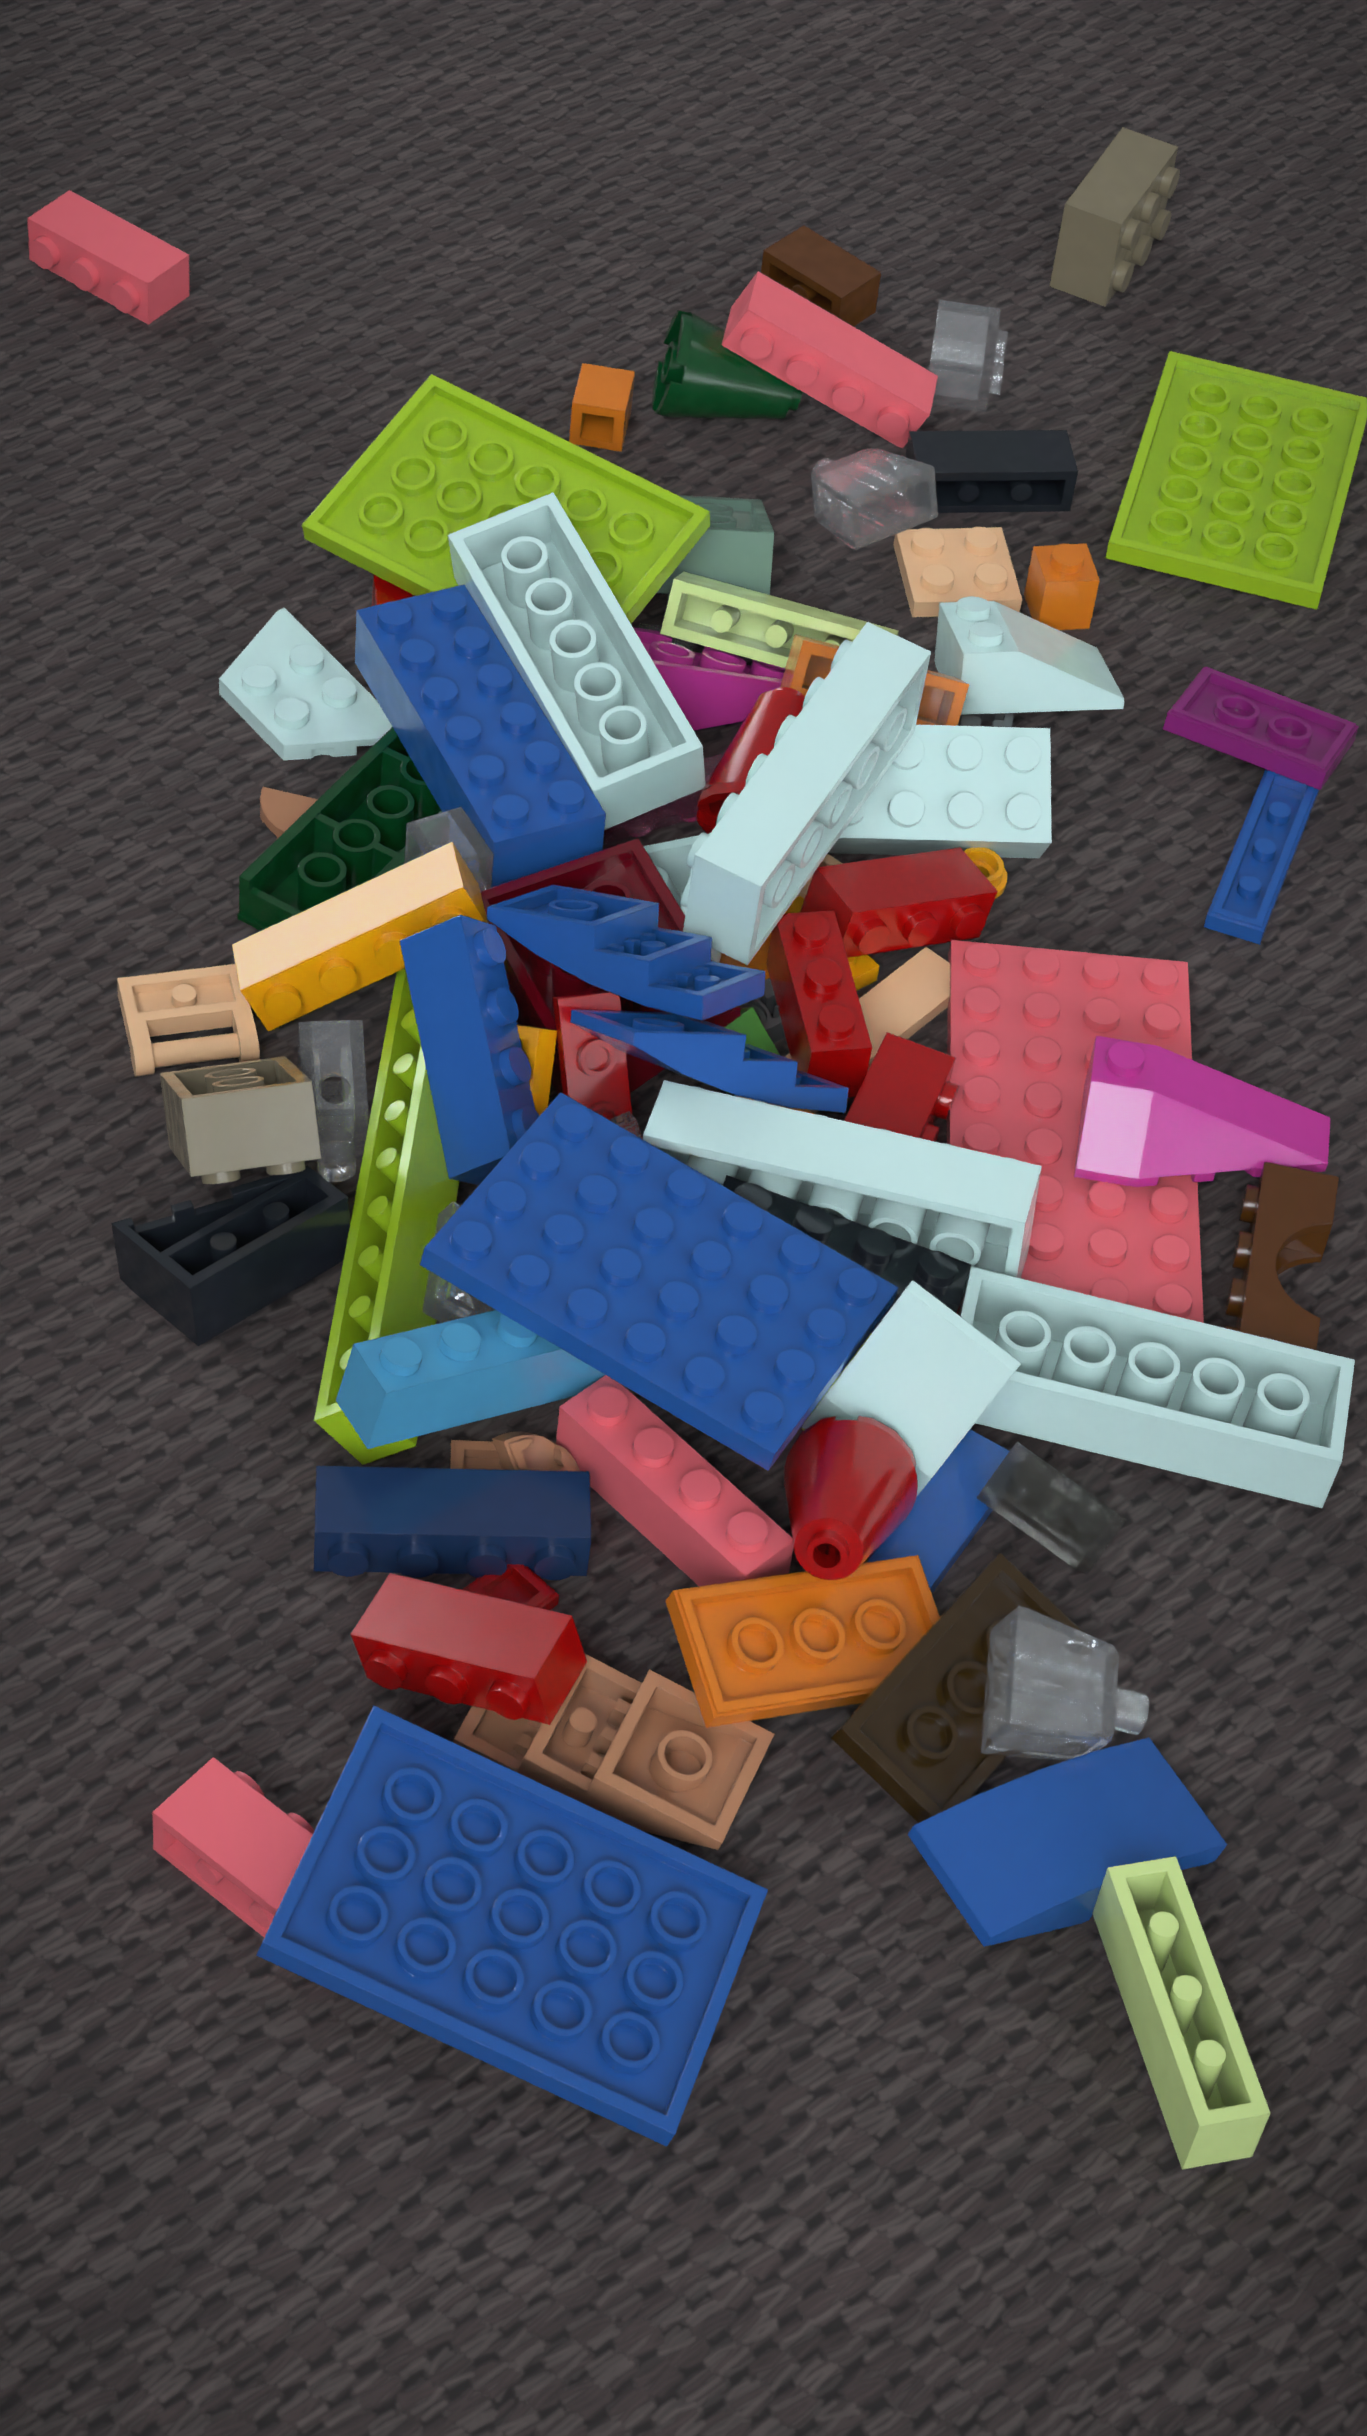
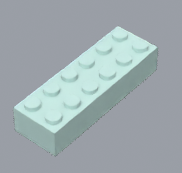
M554 492L448 535L456 582L459 586L465 585L605 811L604 830L704 788L706 783L703 746Z
M869 622L865 624L853 642L846 639L841 643L833 658L830 673L825 679L817 677L812 682L805 696L803 709L797 717L793 715L786 717L777 733L773 750L768 756L763 753L757 756L748 772L744 789L739 795L733 792L728 795L719 811L716 826L710 835L702 832L693 843L687 858V866L692 868V875L681 897V906L686 908L683 932L712 937L713 949L745 965L750 963L913 735L931 651Z
M663 1081L644 1131L643 1140L722 1186L726 1175L747 1183L757 1184L766 1190L810 1206L820 1207L829 1213L862 1225L883 1230L892 1236L933 1251L943 1252L950 1257L971 1264L972 1267L1021 1278L1029 1251L1042 1166L1018 1161L1013 1158L956 1147L947 1143L899 1134L886 1129H877L833 1119L824 1115L767 1104L762 1101L714 1092L696 1086Z
M971 1266L958 1315L1021 1363L975 1422L976 1424L1323 1508L1342 1463L1355 1364L1354 1359Z

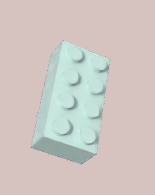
M916 725L911 738L828 853L909 855L960 847L964 851L968 848L978 847L990 849L1003 858H1040L1052 843L1050 728Z

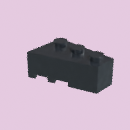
M306 1165V1169L300 1172L272 1175L230 1188L231 1198L194 1209L191 1200L171 1205L172 1215L138 1226H134L131 1217L113 1222L111 1225L120 1279L193 1343L200 1346L344 1260L350 1228L348 1196Z

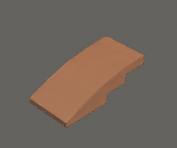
M585 1654L587 1664L550 1725L523 1718L512 1720L497 1714L495 1711L472 1706L453 1740V1743L639 1830L719 1850L774 1737V1733L751 1721L706 1728L694 1692L650 1669L641 1683Z

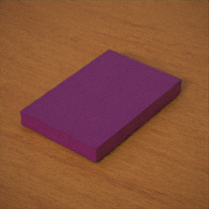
M1203 667L1168 711L1163 730L1321 790L1352 746L1359 726L1356 723L1212 668Z

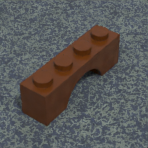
M1264 1162L1258 1186L1246 1185L1239 1221L1250 1223L1249 1232L1240 1230L1236 1241L1232 1267L1243 1269L1242 1279L1233 1277L1230 1284L1225 1315L1236 1317L1235 1327L1226 1325V1329L1317 1350L1321 1318L1295 1303L1283 1289L1278 1275L1297 1265L1321 1262L1333 1225L1339 1177Z

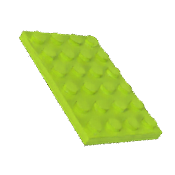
M1169 351L1111 533L1105 558L1317 610L1367 421V398Z
M431 374L302 524L304 539L418 596L459 586L454 578L448 540L449 534L554 492L629 622L632 624L711 526L709 510Z

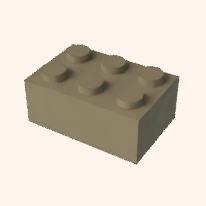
M1124 127L1120 130L1065 203L1050 287L1102 306L1108 304L1116 291L1123 293L1127 289L1134 266H1143L1145 264L1154 238L1162 240L1168 229L1171 211L1166 210L1167 199L1172 197L1180 177V169L1174 168L1178 151L1177 146Z
M282 1056L160 1073L169 1147L191 1177L201 1176L203 1184H221L236 1181L241 1178L240 1170L266 1166V1173L269 1175L296 1173L306 1169L305 1161L321 1159L312 1081L287 1057Z

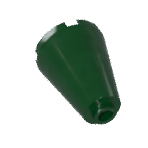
M677 310L663 344L669 345L664 362L658 361L653 387L652 409L656 411L655 414L672 418L784 419L788 410H797L802 397V391L723 347L724 329L691 312Z

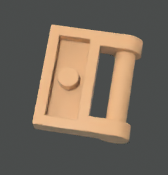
M235 964L117 978L118 998L135 1077L153 1075L155 1068L237 1057L239 1062L260 1059L258 1035L251 1006L240 991ZM226 1027H233L234 1033L157 1043H151L150 1037Z

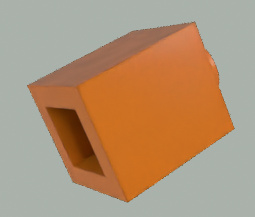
M582 363L572 402L569 442L622 452L632 409L635 371Z
M1087 543L1033 546L1024 597L1033 619L1057 630L1090 628L1100 579Z

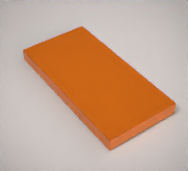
M918 1555L866 1562L854 1573L839 1580H823L804 1571L673 1590L665 1600L706 1728L863 1703L940 1617Z

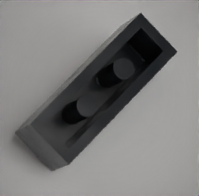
M1067 430L909 431L903 474L913 513L1066 512L1071 510L1078 469Z

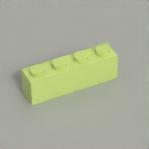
M682 572L673 580L660 634L785 668L795 634L840 646L846 639L853 642L867 622L688 572ZM873 624L898 636V630Z
M1175 1856L1108 1867L1092 1914L1181 2168L1183 2170L1252 2157L1271 2113L1178 1860Z

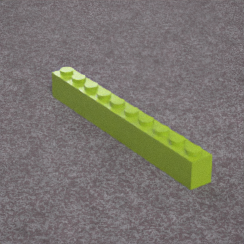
M406 969L396 973L314 1421L362 1465L415 1447L418 1436L367 1449L336 1402L353 1344L436 1324L443 1279L420 1266L424 1247L453 1216L459 1187L458 1180L449 1179Z

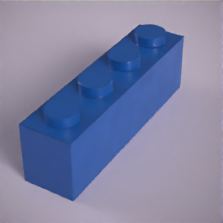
M458 915L400 940L448 1177L449 1179L480 1185L537 1120L539 1114L535 1110L529 1084L531 1066L528 1057L522 1050L516 1022L519 1016L518 1005L513 994L510 992L504 966L506 959L504 942L497 932L495 925Z

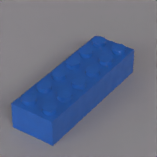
M465 585L357 610L355 664L487 889L599 852L603 849L605 811Z

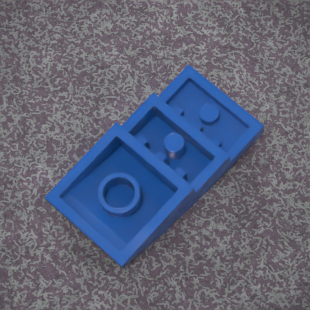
M550 885L487 907V920L534 954L588 984L646 1007L703 1021L764 996L765 971L711 961L712 937L659 928V903Z
M571 1011V1023L607 1042L614 1048L731 1094L788 1108L846 1113L848 1087L797 1070V1061L746 1044V1035L704 1020L701 1021L670 1012Z
M1150 1738L1093 1751L1034 1771L940 1812L914 1825L908 1833L909 1838L983 1947L1082 1924L1090 1920L1093 1916L1092 1913L1108 1867L1176 1856L1181 1870L1215 1861L1227 1846L1225 1840Z

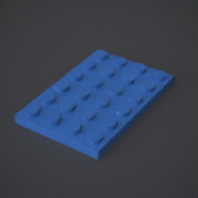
M561 1092L424 1247L420 1266L769 1471L890 1308L899 1288Z
M373 1706L256 1956L667 2147L676 2134L768 1889Z

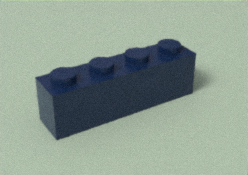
M316 1466L314 1571H330L346 1577L357 1576L364 1572L402 1573L412 1578H423L433 1573L470 1574L473 1577L479 1578L484 1575L501 1576L507 1570V1564H522L530 1568L539 1577L547 1580H562L570 1576H587L591 1545L590 1476L588 1471Z

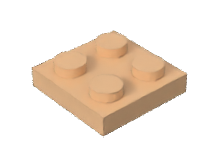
M1002 527L896 530L893 545L912 617H938L939 603L957 602L964 597H980L987 601H996L1020 612L1022 596Z

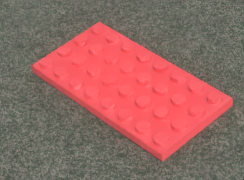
M951 940L948 954V962L950 963V997L948 1002L947 1054L956 1057L950 1082L959 1085V1090L947 1118V1144L1042 1166L1029 1251L1021 1279L1204 1323L1198 1182H1193L1191 1175L1159 1177L1157 1186L1132 1187L1074 1177L1084 1084L1096 1036L1156 1045L1192 1060L1188 962Z

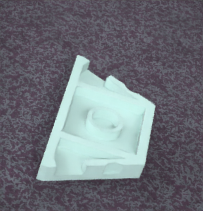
M285 608L278 610L219 678V694L283 760L311 759L317 755H330L333 757L357 755L358 746L374 745L392 728L378 701Z

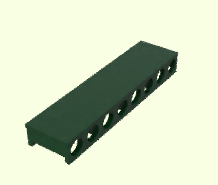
M393 727L239 876L238 920L262 931L450 842H453L456 848L461 844Z

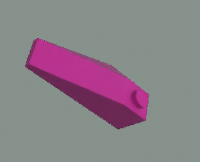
M633 627L693 730L743 722L760 694L781 686L785 668L753 660L751 666L746 665L745 660L734 654L704 646L702 653L694 652L671 643L673 637L660 634L658 631Z
M1096 1036L1084 1084L1074 1177L1132 1187L1157 1186L1159 1177L1191 1175L1193 1182L1213 1181L1215 1173L1245 1170V1172L1253 1177H1260L1264 1162L1312 1172H1325L1328 1165L1330 1117L1160 1046Z

